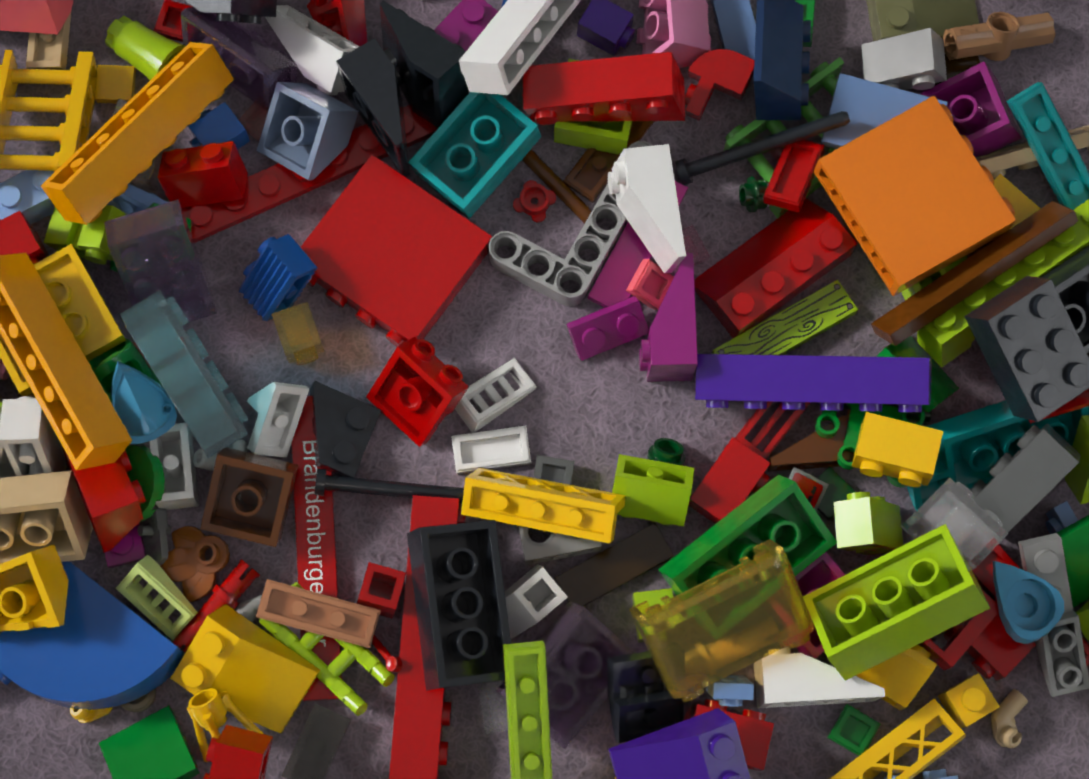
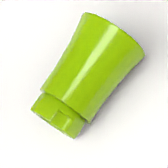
M124 15L111 23L105 39V44L113 49L117 56L130 63L149 80L186 47L156 33L139 21H133Z

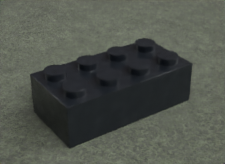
M495 520L420 527L407 533L426 691L505 680L503 644H511Z

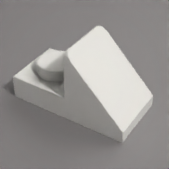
M272 382L248 398L247 402L258 412L247 447L253 454L287 457L309 392L307 386Z

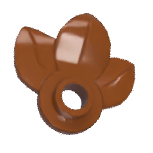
M185 526L172 532V541L175 549L168 552V559L160 567L172 581L182 582L183 595L192 603L202 599L212 591L215 586L216 573L226 567L230 559L228 545L220 537L213 535L205 536L199 528ZM212 548L213 556L210 560L206 561L205 552L207 549Z

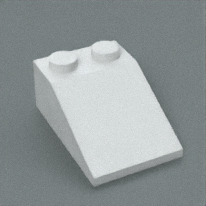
M669 144L623 149L618 160L614 162L612 172H608L609 192L616 195L617 206L664 274L672 273L686 257Z
M790 647L767 648V651L762 652V655L753 662L757 708L873 702L885 697V688L857 676L845 681L835 667L803 653H791Z

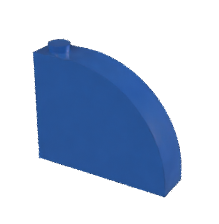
M70 561L62 562L69 580L64 625L51 628H33L23 631H3L0 634V681L5 685L13 681L21 688L50 703L73 709H105L136 700L148 694L171 677L185 654L183 650Z

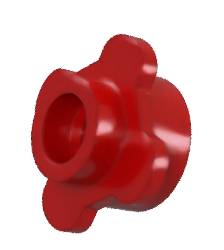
M529 180L524 183L520 197L514 199L513 208L516 212H524L531 216L534 222L540 223L546 219V211L549 206L555 204L556 194L552 190H547L543 185L537 184L536 181ZM535 198L538 200V203L532 204L531 200Z

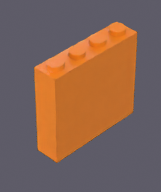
M935 96L926 99L820 158L814 170L816 177L893 297L1000 237L1010 230L1016 221L1012 204L1007 198L1000 196L994 187V179L987 167L979 164L973 155L974 149L971 142L965 135L959 134L953 124V116L946 105H940Z

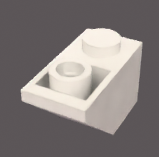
M539 564L534 566L505 591L511 639L538 623L568 598L548 572Z

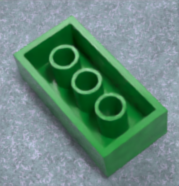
M778 474L658 570L698 626L714 639H718L834 546L837 541L797 483Z

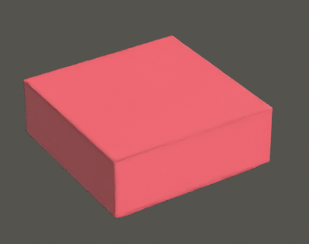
M643 259L626 291L648 307L659 310L674 276L670 273L664 274L662 269L652 260Z

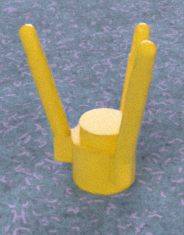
M208 688L196 693L189 700L187 711L193 721L204 762H208L206 761L208 743L204 728L210 732L212 738H219L220 732L218 728L227 721V710L247 730L263 734L232 702L227 691L219 694L214 688Z

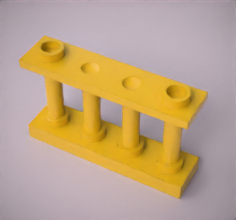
M5 50L3 62L0 65V170L55 172L88 141L97 79V65L93 52L78 51L76 66H71L70 70L18 69L13 50ZM18 84L70 85L72 88L71 94H66L65 98L15 97ZM12 112L65 113L66 116L65 123H60L59 127L10 125ZM6 140L56 141L61 145L60 152H55L54 156L4 155Z

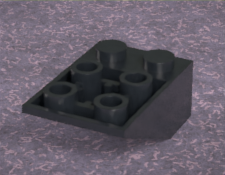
M383 0L380 3L383 49L388 47L398 62L399 67L396 68V71L403 82L400 88L412 111L439 128L469 94L459 63L460 58L466 51L458 44L451 43L438 35L429 26H424L409 17L403 10L396 9Z

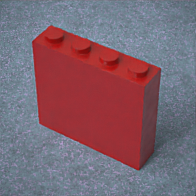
M371 154L301 246L302 250L318 267L314 271L315 273L312 275V278L308 280L307 285L313 287L318 283L328 290L325 295L329 300L341 308L345 304L351 306L358 311L355 315L358 320L369 328L373 329L378 325L388 333L385 337L398 347L413 337L417 339H424L488 254L492 236Z

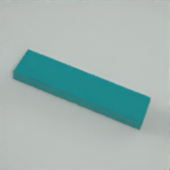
M1037 82L1006 102L1059 204L1074 210L1089 199V172L1044 84Z

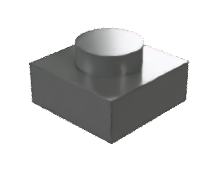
M537 455L533 478L571 485L575 461Z

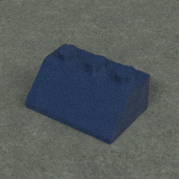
M757 0L754 59L756 120H801V106H809V83H802V74H810V51H803V42H811V20H804L803 5L794 0Z

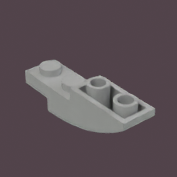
M1057 533L1019 541L1023 570L1046 580L1060 592L1064 600V613L1059 622L1047 635L1035 641L1049 693L1052 697L1089 689V677L1079 616L1073 611L1062 539Z

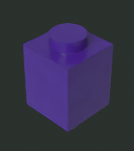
M592 0L578 22L577 36L615 56L619 48L626 49L634 37L636 31L632 28L634 14L608 0Z

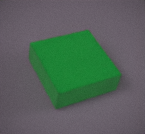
M845 704L827 738L859 757L867 750L881 724L854 707Z

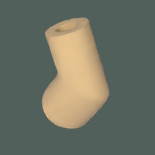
M1013 689L999 704L1000 707L991 714L994 739L1001 747L1011 749L1017 747L1022 740V734L1018 732L1015 716L1028 703L1026 697L1016 689Z

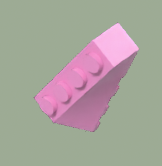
M639 0V8L645 9L644 27L637 29L636 40L637 44L642 45V54L672 52L679 68L690 67L699 56L711 51L708 3L706 0Z

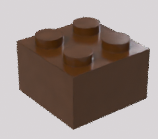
M223 447L216 457L200 529L276 547L282 538L299 465Z

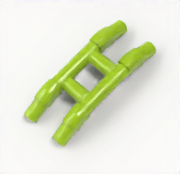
M298 582L291 585L304 589ZM259 619V623L278 641L319 668L321 671L317 678L356 716L362 715L367 710L368 704L339 677L355 659L384 687L392 684L395 679V675L388 671L386 666L366 647L335 639L344 650L329 665H326L312 651L315 645L324 637L323 635L307 632L299 639L286 625Z

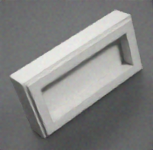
M526 426L451 436L456 474L471 473L478 468L492 470L531 464Z

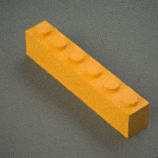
M190 42L41 185L65 221L87 225L98 219L103 212L102 209L112 199L122 195L127 190L128 184L139 173L146 171L152 165V160L163 149L175 143L177 135L187 125L196 122L200 118L201 112L211 102L219 99L224 94V89L234 78L214 45Z
M27 253L0 255V334L75 470L115 463L132 442L125 425L110 402L108 395L97 379L90 363L84 356L72 331L66 324Z

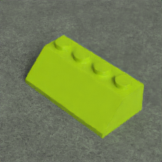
M946 524L803 596L825 654L845 681L990 609L971 568Z

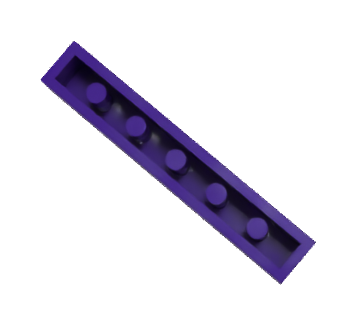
M697 354L695 400H706V407L729 408V400L744 401V408L767 409V401L782 402V409L805 410V402H820V410L843 411L844 403H859V411L882 412L883 404H898V412H922V405H931L932 358Z

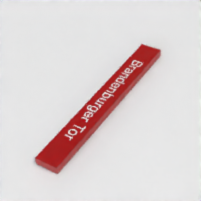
M307 396L292 440V460L294 464L299 465L294 483L298 583L305 590L338 598L333 491L325 490L324 496L314 495L317 468H323L316 466V436L313 433L312 418L314 417L312 396ZM326 470V475H332V472ZM300 629V637L302 638L308 631ZM324 636L312 651L326 665H329L341 653V645L334 638ZM316 677L303 701L335 700L339 698Z

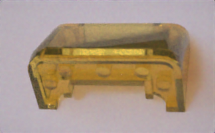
M769 539L753 547L756 554L753 556V560L745 556L739 559L741 564L673 598H670L668 595L660 598L663 606L660 604L649 606L648 602L644 601L629 609L672 698H681L683 702L693 700L704 693L703 688L786 646L795 648L811 639L809 634L815 628L783 547Z

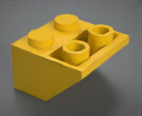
M916 645L856 676L885 688V697L881 699L898 710H903L913 700L937 664L929 659L931 654L926 649Z

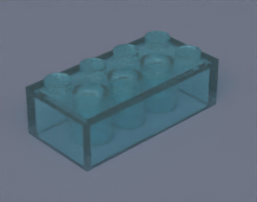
M161 290L120 313L128 332L207 458L248 435L242 424L249 420L232 392L227 395L224 394L223 391L228 389L229 386L213 360L208 363L204 362L203 359L209 356L194 329L192 328L186 332L183 328L189 321L173 296L166 299Z

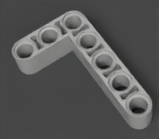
M636 141L628 148L653 145L646 141ZM607 184L565 259L513 232L500 231L491 238L489 243L490 262L498 271L568 307L576 306L586 298L626 227L628 220L617 206L616 195L610 194ZM602 218H608L614 221L616 226L611 230H603L598 227L597 222ZM502 246H509L515 250V254L510 258L504 259L499 257L496 251ZM585 249H591L599 257L594 261L587 262L580 258L579 253ZM535 263H541L548 268V271L542 276H536L531 274L528 268ZM567 280H573L579 283L581 289L575 293H567L561 288V285Z

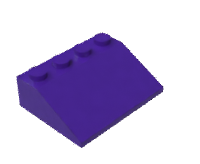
M719 708L608 749L616 779H750L736 721Z

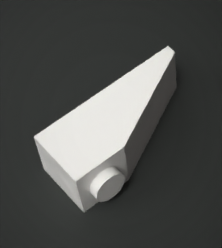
M278 5L276 17L265 18L303 76L317 84V89L328 95H337L338 92H345L336 61L360 46L291 6Z

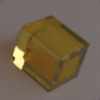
M308 302L272 313L285 356L289 363L296 361L297 365L309 364L319 358V353L325 352Z

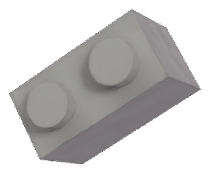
M932 28L861 44L864 80L902 90H927L933 88L935 83L947 81L944 40Z

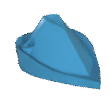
M117 361L112 379L110 402L132 439L130 444H141L155 440L175 425L177 414L173 401L158 382L135 368Z
M993 561V579L998 612L1007 634L1014 641L1022 644L1035 642L1047 635L1059 622L1064 613V600L1060 592L1046 580L1012 565Z

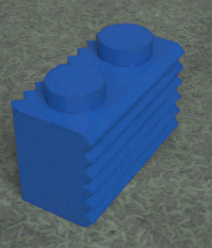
M290 234L278 239L273 236L265 240L257 249L260 254L259 258L248 265L243 272L246 278L239 288V293H243V298L248 299V304H252L253 309L258 310L257 315H261L263 321H269L289 310L300 296V293L303 291L302 289L306 287V284L309 282L308 280L312 278V275L315 273L314 271L318 269Z

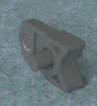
M154 509L156 511L150 518L140 522L137 532L139 536H143L146 556L149 555L161 566L168 559L167 535L171 533V526L168 525L167 510Z

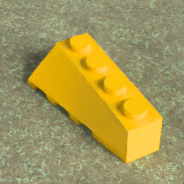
M54 544L0 564V632L23 631L40 627L51 628L64 625L69 580Z

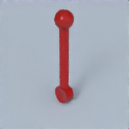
M374 635L372 645L386 660V669L390 672H399L402 668L401 658L392 656Z

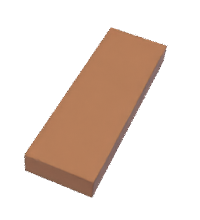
M267 579L256 617L370 648L381 610Z

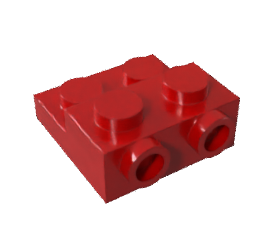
M413 337L396 348L366 398L380 409L415 444L421 447L430 440L444 417L454 411L469 386L462 381L463 374L457 367L449 364L445 365L434 355L435 348L430 342Z

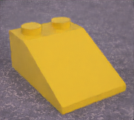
M225 604L206 617L170 679L193 695L208 688L216 689L219 694L227 691L232 702L252 722L281 734L321 670Z

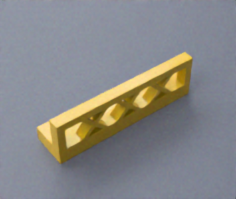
M478 468L465 477L461 515L611 543L614 540L617 513L625 507L626 495Z
M932 699L830 779H873L882 771L888 772L887 779H892L893 773H901L895 779H913L962 741L966 734L935 699ZM943 724L952 733L941 743L925 741L928 735ZM913 747L919 748L918 761L910 767L894 765V762ZM924 749H932L923 756Z

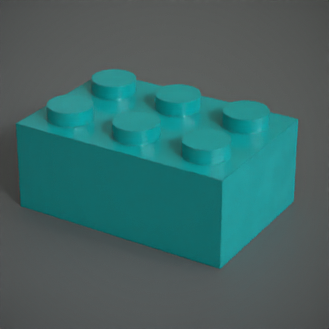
M470 92L408 163L415 174L470 219L542 136L538 125L502 95Z

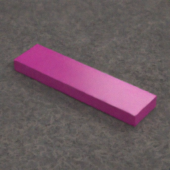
M675 181L678 206H680L688 191V187ZM629 222L588 295L589 300L604 308L631 297V294L626 291L641 261L643 259L651 260L652 255Z

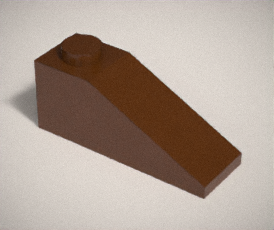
M850 410L847 411V415L838 418L840 426L834 437L826 439L820 437L817 432L812 433L771 457L769 460L770 465L767 468L768 472L793 470L794 467L798 469L828 468L829 466L841 467L837 462V455L839 449L844 444ZM831 422L822 428L826 431H831L834 429V424ZM846 451L842 454L844 460L853 462V452Z

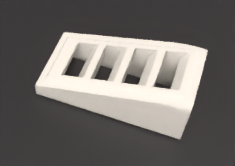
M513 358L471 384L455 410L470 431L475 433L533 392L537 386L518 361ZM511 370L517 378L513 375L512 377L520 386L516 391L504 378V375L510 373ZM497 381L507 397L502 399L492 384ZM483 390L494 403L491 407L487 405L479 394ZM469 400H473L481 413L477 412Z

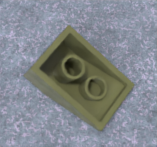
M866 0L873 41L927 28H932L943 38L945 29L979 24L975 0Z

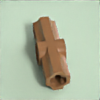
M994 12L988 16L986 23L945 29L942 39L944 40V52L949 60L983 55L990 60L1003 61L1010 56L1012 50L1053 43L1056 33L1054 30V20L1049 13L1016 18L1006 12Z

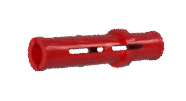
M241 559L220 586L217 584L212 589L214 594L205 602L194 618L172 642L179 648L185 644L186 647L183 651L186 653L206 617L225 604L235 609L240 604L237 600L260 574L251 568L246 576L240 579L241 575L249 567Z

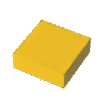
M98 65L95 90L96 102L126 104L134 96L135 67Z

